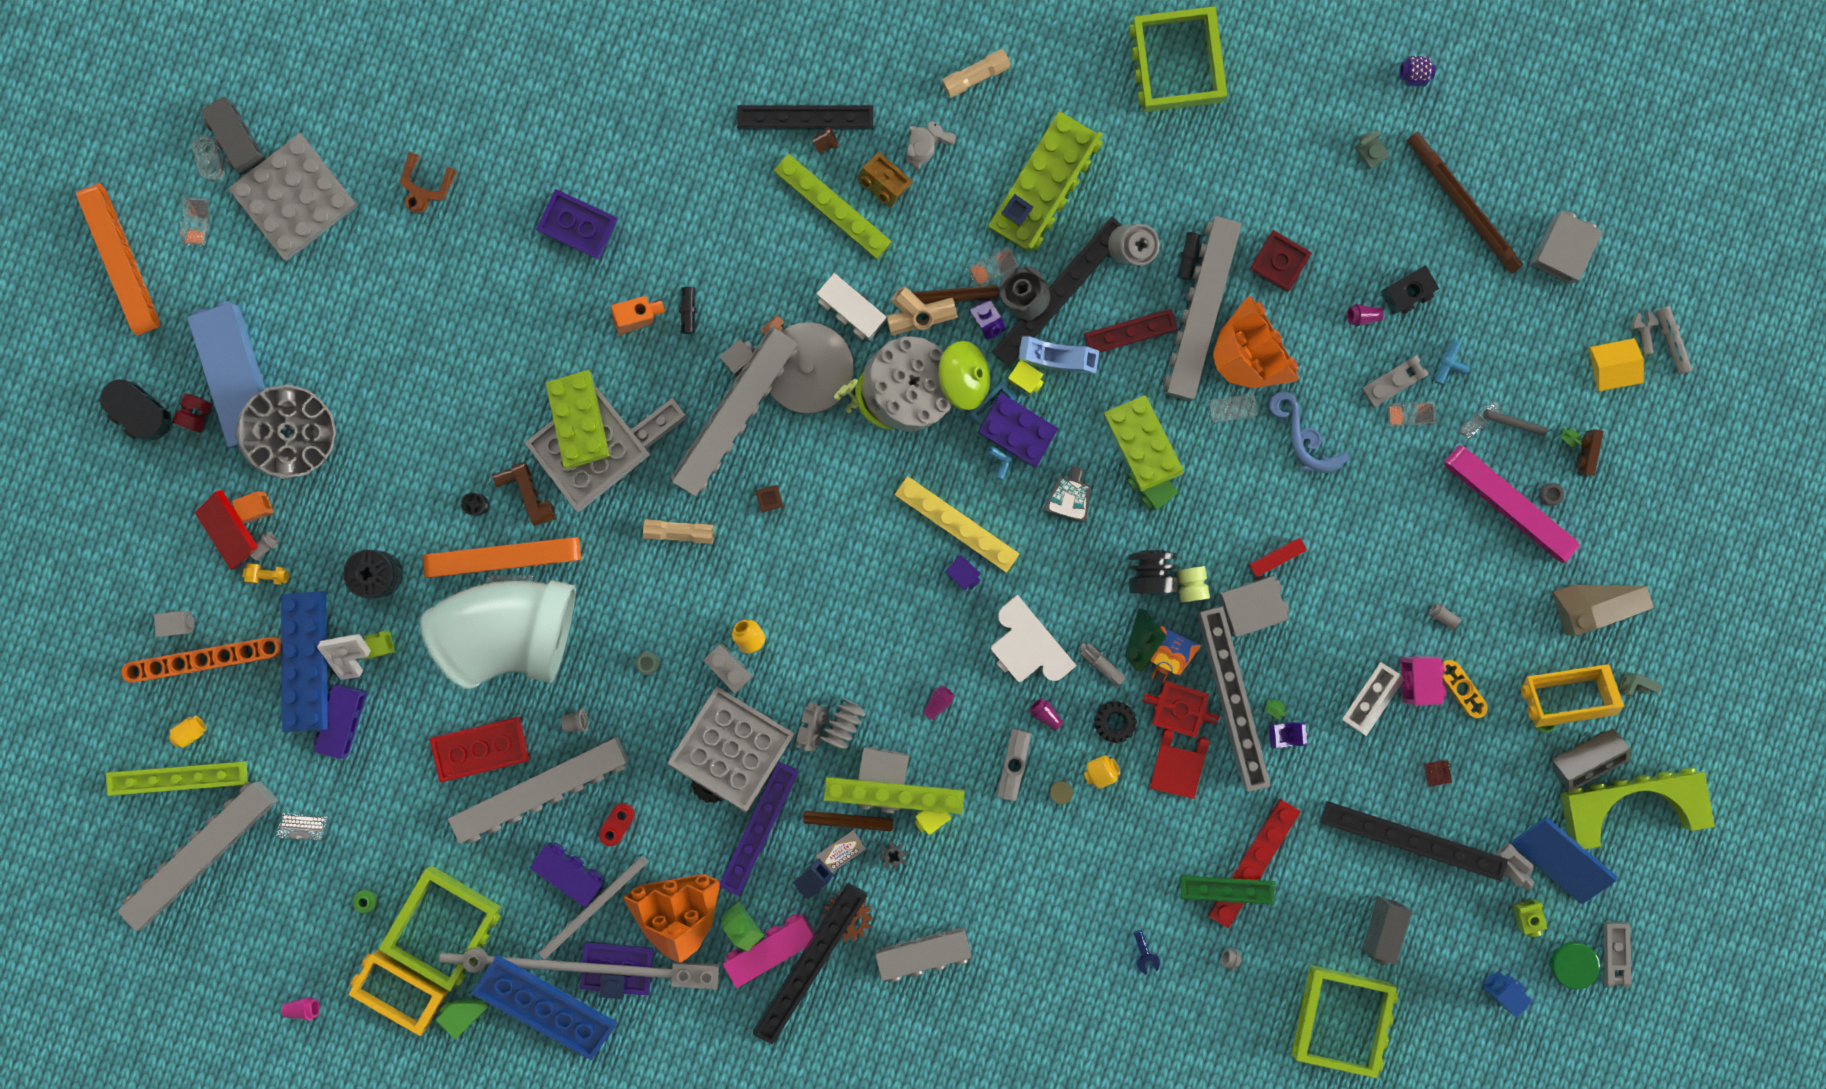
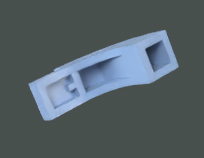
M1022 336L1019 359L1026 361L1029 365L1077 373H1096L1098 350L1086 346L1052 344L1029 336Z

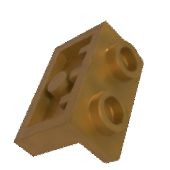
M880 152L862 167L857 178L864 188L871 191L889 208L894 206L897 199L913 183V180Z

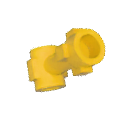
M247 563L246 568L243 569L242 576L246 583L258 584L259 579L274 580V584L282 585V583H287L289 572L283 567H276L275 571L260 570L261 565Z

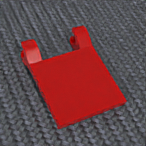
M1164 728L1149 788L1195 799L1205 755L1209 747V740L1205 737H1199L1196 752L1172 747L1170 745L1174 733L1172 730Z

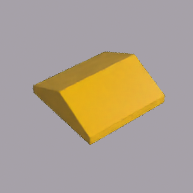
M1635 338L1589 347L1597 392L1644 383V358Z

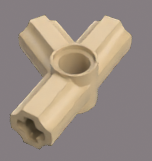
M906 286L900 288L891 299V302L901 312L887 315L892 336L915 329L925 330L933 324L958 318L953 297L924 304ZM920 313L928 315L925 320H919L916 317Z

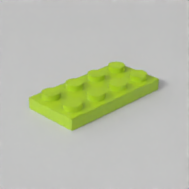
M585 370L546 382L564 468L570 469L610 457L592 373L589 370Z
M1146 395L1104 412V417L1141 491L1184 474V470Z

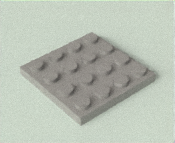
M301 133L228 188L285 261L292 258L358 206Z
M597 386L594 387L610 457L565 469L554 420L525 442L526 446L577 512L583 510L650 456V453Z
M716 686L667 765L747 813L795 733Z

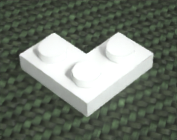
M360 634L323 640L317 646L340 680L360 677L363 670L355 659L368 657L371 652Z

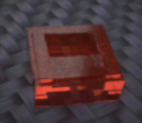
M1447 759L1423 763L1429 787L1452 783Z

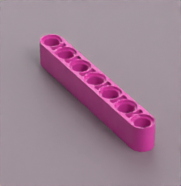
M1458 445L1444 461L1443 464L1449 471L1559 562L1565 564L1580 547L1577 540L1465 447Z

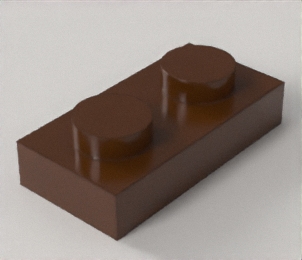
M1593 429L1586 431V434L1583 435L1581 440L1582 454L1579 456L1576 464L1578 476H1595L1604 431Z

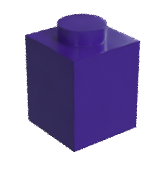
M962 555L945 571L964 590L968 587L972 590L981 581L978 578L981 573Z

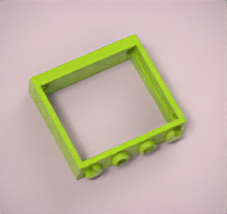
M1216 6L1134 16L1131 25H1129V37L1134 41L1131 54L1132 60L1136 61L1137 69L1134 70L1135 83H1139L1140 92H1137V100L1139 101V106L1142 105L1143 113L1223 103L1225 101L1227 89ZM1203 19L1213 91L1152 99L1143 27Z
M430 866L423 872L379 950L451 991L456 986L460 987L467 976L464 974L466 969L463 964L458 963L451 977L396 946L430 885L434 882L487 913L465 953L471 948L483 947L490 937L487 932L491 926L495 927L501 917L498 913L502 906L434 866ZM474 957L470 959L472 964L476 961Z
M1310 965L1291 1055L1296 1061L1378 1078L1379 1072L1383 1070L1384 1066L1383 1051L1387 1049L1389 1042L1387 1035L1388 1027H1391L1393 1023V1004H1396L1398 1000L1397 987L1391 982ZM1323 979L1384 992L1368 1066L1307 1053Z

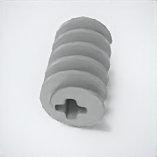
M842 697L846 705L838 704L842 712L833 713L837 721L830 720L829 723L833 728H825L824 730L829 736H821L820 738L834 747L847 749L848 745L844 740H852L853 737L849 732L856 733L857 731L853 724H861L862 722L857 716H865L866 713L859 705Z

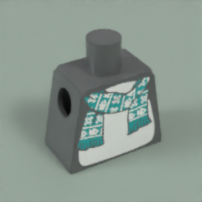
M1071 466L1068 479L1058 477L1043 511L1085 523L1088 516L1091 485L1081 483L1085 470Z

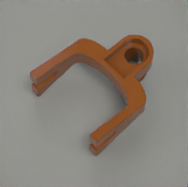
M409 151L400 183L405 189L411 191L410 195L405 199L406 207L410 211L420 214L426 211L430 199L443 201L446 198L457 171L447 167L440 190H424L415 185L410 179L420 156ZM414 200L417 201V204L415 206H413Z

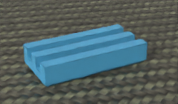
M1002 382L986 397L979 407L969 413L980 426L992 405L979 417L976 413L1001 389L1004 391L1003 394L1008 395L1010 399L1014 401L1017 399Z

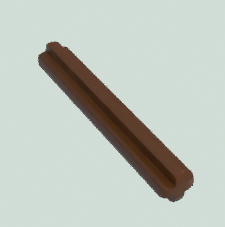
M997 285L912 293L924 304L952 297L954 302L997 299L999 298V287Z
M804 811L803 823L880 831H892L893 829L892 818Z

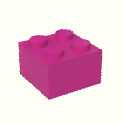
M1400 657L1401 676L1405 679L1402 682L1403 703L1411 705L1444 704L1443 699L1446 698L1445 685H1442V675L1445 674V666L1443 661H1441V657Z

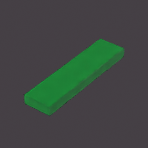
M1181 876V899L1275 905V881Z

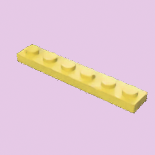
M906 477L895 493V496L1006 573L1019 556V553L910 477Z

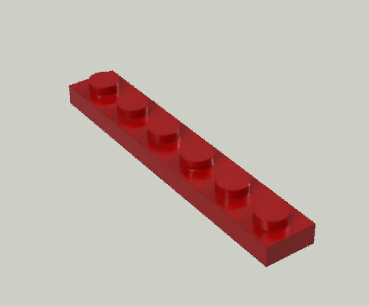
M1279 798L1232 874L1231 879L1259 880L1301 811ZM1216 901L1208 916L1229 928L1244 903Z

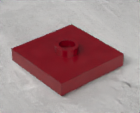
M1272 230L1249 270L1288 293L1312 252L1277 231Z

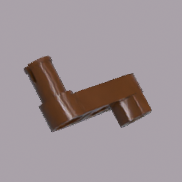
M525 461L512 465L510 469L492 474L496 487L514 481L518 483L533 526L557 519L554 506L550 500L540 503L532 475Z

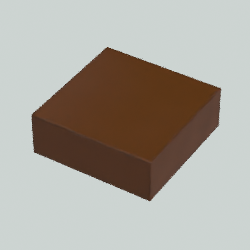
M778 485L755 491L761 513L784 507Z

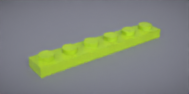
M789 153L774 169L775 174L876 260L891 245V240Z
M247 761L106 773L107 796L245 785L248 783Z
M826 777L824 801L962 814L964 790Z

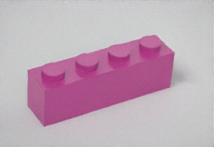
M797 913L785 920L786 924L779 928L775 925L765 932L766 936L762 937L749 951L743 949L739 951L736 948L726 955L727 959H725L723 966L736 988L806 948L815 931L804 913L800 916Z

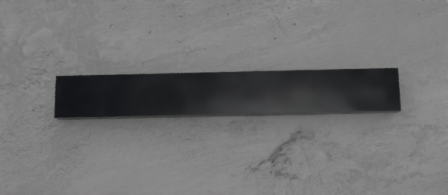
M1111 216L1048 287L1051 299L1045 311L1031 321L1020 319L991 353L1009 367L1020 354L1019 349L1022 336L1035 338L1108 256L1110 253L1108 249L1109 238L1112 232L1117 227L1122 226V224Z
M1327 800L1320 819L1322 824L1498 881H1502L1509 860Z
M848 882L846 883L753 1030L754 1036L771 1044L775 1042L866 900L867 892Z

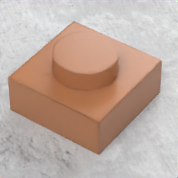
M775 315L760 332L765 336L771 325L782 331L781 325L784 321Z

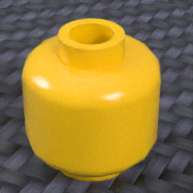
M754 620L739 621L734 626L731 634L734 643L741 652L746 654L760 650L766 639L764 632Z
M1104 755L1089 761L1084 775L1089 785L1093 784L1097 789H1102L1117 782L1120 770L1114 758Z

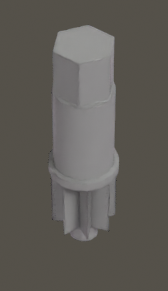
M1082 643L1079 646L1081 649L1079 654L1092 666L1096 667L1116 687L1125 680L1126 676L1103 657V654L1090 643L1087 645Z

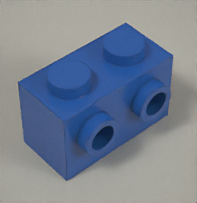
M1498 971L1495 974H1491L1487 977L1485 985L1482 987L1501 1007L1516 1018L1533 1002L1524 993L1526 988L1508 973L1505 976Z

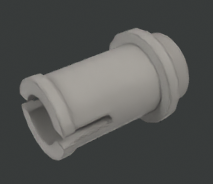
M268 532L261 536L262 539L256 543L258 548L250 555L253 559L258 561L271 548L275 549L279 541L274 534Z
M1434 604L1429 612L1433 620H1439L1452 630L1458 626L1461 620L1459 616L1445 609L1443 604Z

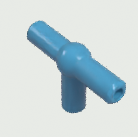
M1453 340L1446 356L1441 360V367L1436 376L1435 383L1444 384L1450 369L1464 375L1469 373V366L1454 360L1461 345L1459 341Z
M990 446L987 453L1001 460L996 479L1003 481L1013 456L1006 450L1003 452Z

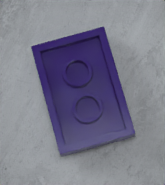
M555 189L536 230L599 260L617 224L618 218Z
M1000 393L977 433L1033 468H1036L1059 428Z
M586 941L584 943L582 963L652 968L654 948ZM581 972L580 989L600 991L601 973ZM625 975L624 993L648 996L650 994L651 977Z

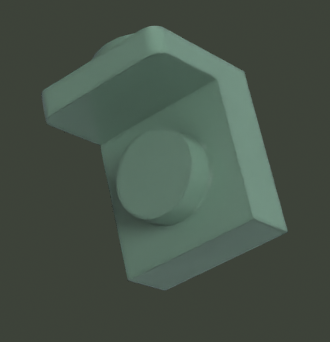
M1379 130L1373 134L1368 131L1358 138L1360 142L1354 147L1369 170L1390 157V154L1378 138L1381 134Z
M1628 672L1620 682L1621 689L1619 693L1626 696H1632L1635 690L1649 695V692L1659 693L1662 684L1637 673Z

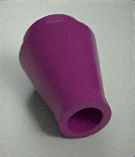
M1359 304L1350 306L1347 311L1348 323L1355 327L1382 321L1384 317L1382 308Z
M940 685L939 688H935L923 713L934 720L936 716L953 703L955 695L948 688Z
M1038 699L1029 710L1033 718L1050 727L1053 731L1059 729L1063 724V721L1059 718L1048 700Z

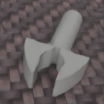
M1650 311L1644 312L1646 323L1643 324L1641 313L1639 312L1633 317L1631 330L1637 329L1641 332L1644 354L1651 355L1654 353L1650 330L1653 326L1659 325L1655 316Z

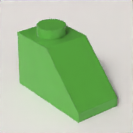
M737 902L721 917L723 930L734 945L743 950L749 951L764 936L740 902Z
M458 998L453 1003L448 1001L439 1010L441 1015L436 1021L456 1039L491 1004L480 998Z

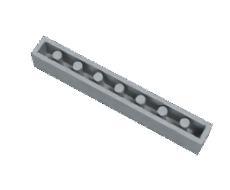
M1215 216L1211 222H1207L1204 235H1207L1206 243L1201 244L1198 257H1202L1199 266H1195L1192 276L1193 279H1196L1194 287L1189 288L1186 300L1190 301L1188 310L1184 309L1180 322L1184 323L1182 332L1178 331L1175 339V344L1178 347L1176 353H1172L1169 361V366L1172 367L1171 373L1166 375L1163 383V388L1166 389L1165 395L1190 402L1195 399L1242 223L1218 216Z
M771 325L672 474L671 480L673 483L694 496L698 492L702 493L705 490L710 474L717 472L721 465V458L724 454L727 455L734 445L732 443L737 435L740 436L746 428L745 422L749 416L753 417L759 408L757 404L761 398L767 397L772 389L770 385L775 378L778 379L785 369L783 365L787 359L791 360L796 354L797 342Z
M1217 606L1198 611L1196 613L1242 787L1247 792L1269 787L1268 774L1223 606Z
M613 738L448 818V821L459 844L464 841L471 844L481 839L479 834L485 831L491 834L501 829L500 824L506 821L512 824L522 819L521 814L528 810L530 814H533L543 809L541 804L547 801L553 804L563 799L562 794L568 791L574 794L584 789L583 784L590 780L592 784H595L605 779L603 774L609 771L615 774L625 769L624 764L629 762V759L619 738Z
M261 781L245 784L239 790L241 794L236 799L231 798L222 806L224 810L219 815L214 814L206 821L207 826L202 831L198 830L189 837L191 842L185 847H179L172 854L174 858L170 862L166 861L155 870L157 874L152 879L149 877L138 886L140 890L136 894L132 893L122 901L123 906L117 912L135 931L147 927L279 801Z

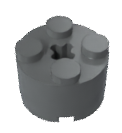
M1026 266L1020 269L1014 268L1006 273L1001 280L1000 295L1008 311L1013 316L1031 321L1047 308L1051 299L1050 292L1039 271Z

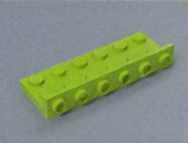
M1059 111L991 220L988 228L1028 253H1031L1033 248L1038 250L1044 240L1041 235L1045 229L1049 231L1056 220L1053 217L1057 210L1062 211L1068 201L1065 198L1068 191L1073 192L1080 181L1077 179L1081 171L1083 173L1086 172L1092 162L1089 160L1092 152L1097 154L1101 148L1103 141L1100 139L1103 133L1099 131L1097 134ZM1014 194L1033 206V210L1021 227L1001 215Z

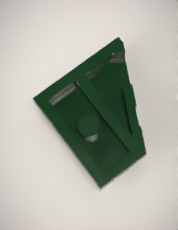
M1139 608L1125 654L1126 659L1133 668L1141 672L1167 637L1144 609Z

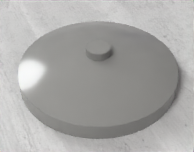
M798 323L782 330V333L798 343L796 346L797 352L791 360L787 359L783 365L785 369L778 379L775 378L771 383L772 389L770 393L773 398L785 408L802 414L820 413L835 406L844 397L840 395L841 399L836 400L834 398L835 394L844 384L848 385L853 379V359L846 342L834 330L818 323Z

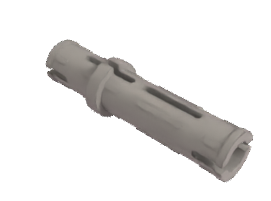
M1667 306L1656 310L1662 327L1660 332L1662 335H1665L1678 375L1692 371L1693 368L1678 330L1681 329L1680 325L1676 324L1670 309L1671 307ZM1666 320L1670 323L1674 338L1670 334ZM1674 342L1677 343V346L1682 357V361H1680Z

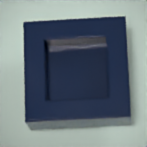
M1014 194L1001 215L1021 227L1033 210V206Z
M601 974L599 998L623 999L625 975Z

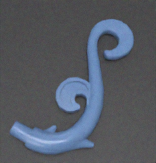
M1281 391L1275 393L1270 398L1268 404L1269 411L1278 418L1289 416V412L1280 410L1279 403L1281 401L1287 400L1292 406L1291 440L1297 457L1305 465L1301 468L1302 471L1329 473L1340 469L1342 464L1350 460L1347 452L1332 458L1322 456L1323 460H1317L1310 456L1304 448L1303 441L1308 439L1310 442L1306 447L1308 449H1316L1322 442L1321 434L1313 428H1307L1300 432L1299 407L1293 394Z

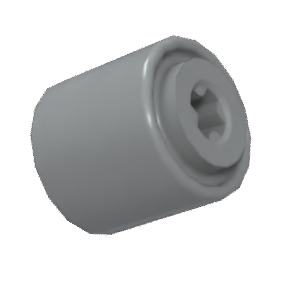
M1124 224L1112 232L1109 238L1108 249L1111 257L1122 265L1143 266L1150 263L1156 257L1159 251V238L1157 233L1145 224ZM1140 241V248L1138 250V247L1135 246V242Z

